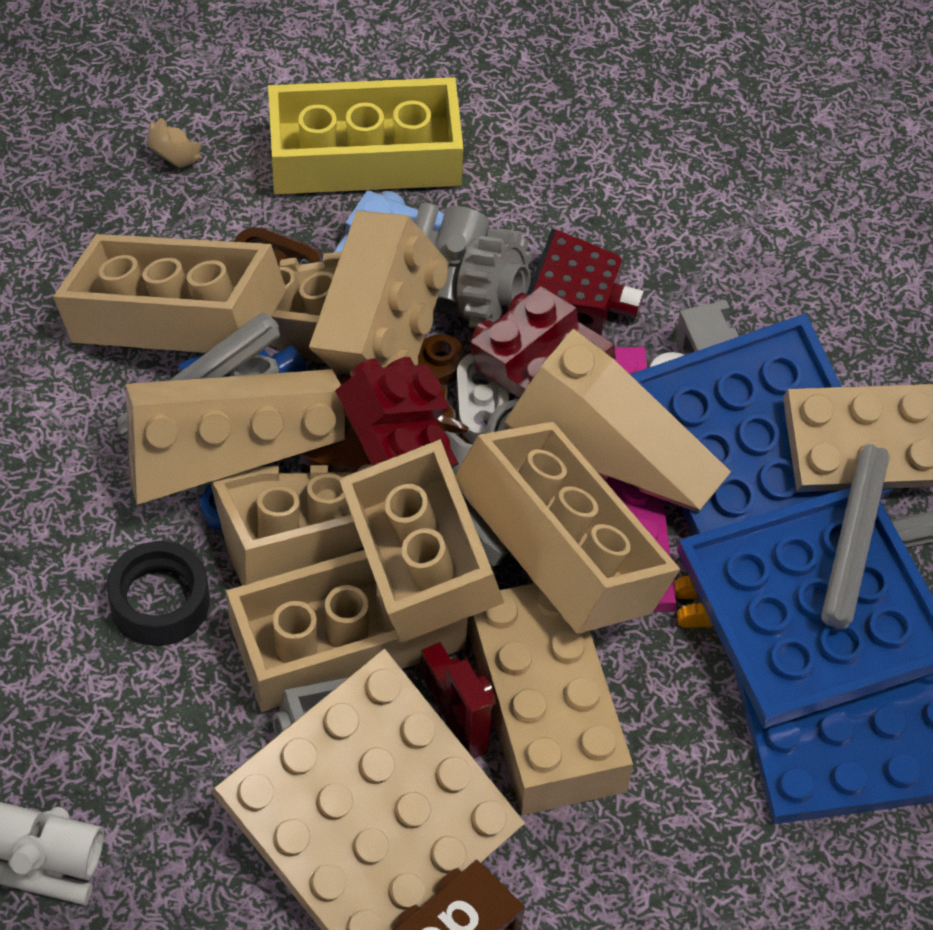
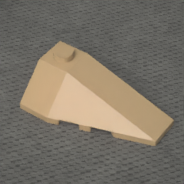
M575 329L571 330L543 363L504 422L505 427L513 429L554 421L602 478L607 479L609 476L637 486L643 493L698 513L731 473L720 460L622 366Z
M372 464L362 465L358 471L371 467ZM310 465V473H279V466H259L211 481L228 556L242 586L341 557L363 547L339 481L340 478L355 472L328 473V465Z

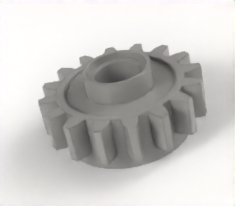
M490 228L488 229L487 236H480L467 249L460 266L457 299L462 316L469 321V328L476 329L480 323L486 320L494 323L507 313L508 306L516 295L528 293L530 279L533 276V271L528 269V264L532 259V252L526 251L528 239L521 238L522 232Z

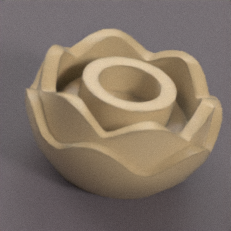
M163 118L158 119L155 124L151 122L148 128L147 141L148 147L156 154L178 168L190 166L202 156L199 154L201 144L196 141L191 142L181 129L167 127V122Z

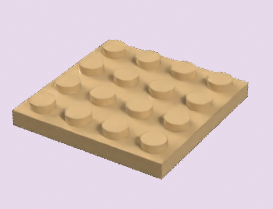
M386 649L375 655L210 791L321 930H393L394 923L405 910L415 904L421 908L436 895L435 889L450 871L455 868L463 871L476 859L481 863L525 824Z

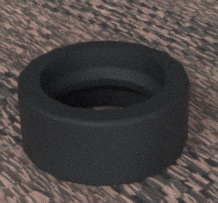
M159 540L142 543L124 552L114 563L106 583L112 620L122 634L139 644L158 647L178 643L194 634L206 620L210 606V595L205 566L194 552L178 543ZM158 571L172 572L182 576L188 582L190 587L188 600L183 606L171 613L161 615L144 614L133 609L128 603L127 593L129 587L136 579L147 573Z

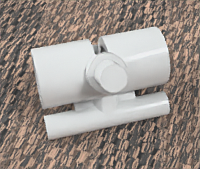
M0 802V859L8 861H0V885L86 906L92 892V883L64 877V875L84 880L91 879L101 855L104 829L101 826L69 819L68 812L61 807L40 812Z

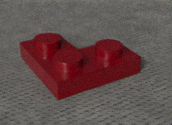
M441 642L422 649L420 674L452 733L473 759L488 753L489 733L494 729L491 710L492 706L496 705L495 695L489 681L483 674L476 676L467 659L462 661L457 657L450 659Z

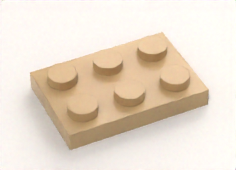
M933 384L788 389L784 394L783 401L797 492L840 491L851 487L858 455L863 450V447L868 444H873L877 448H885L889 454L882 489L933 487Z

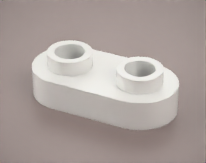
M471 353L464 357L457 367L456 387L458 421L469 427L466 433L461 434L469 442L474 443L478 435L486 433V426L478 425L476 422L481 420L488 421L492 413L499 406L509 401V396L506 389L475 370ZM482 379L489 384L476 385L474 381Z

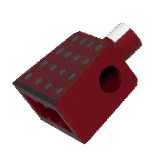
M551 229L527 295L533 293L540 286L576 307L577 318L580 324L602 335L610 312L637 319L644 291L619 284L623 261L619 255L562 231Z

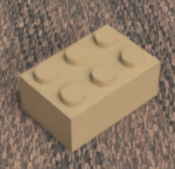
M359 210L355 212L309 348L339 377L342 374L351 377L350 371L355 366L373 358H377L382 367H386L391 362L403 357H410L413 364L418 365V355L425 334L432 327L433 310L440 289L445 286L448 278L449 262L409 215Z
M441 439L339 479L387 614L401 643L504 604L495 576Z

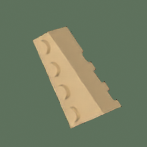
M333 370L126 384L129 477L137 505L345 440L344 408L335 392L341 384Z

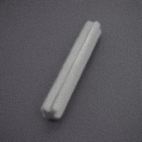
M268 313L258 314L169 381L228 376L279 338L280 327L278 323ZM126 412L118 418L117 430L128 441Z
M873 444L865 445L858 455L821 615L825 625L834 626L839 630L846 629L854 618L889 461L888 451L885 448H877Z

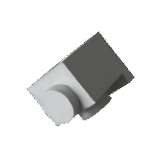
M727 300L680 310L675 339L682 354L687 355L738 337L736 329L734 327L729 328L727 325L730 309Z

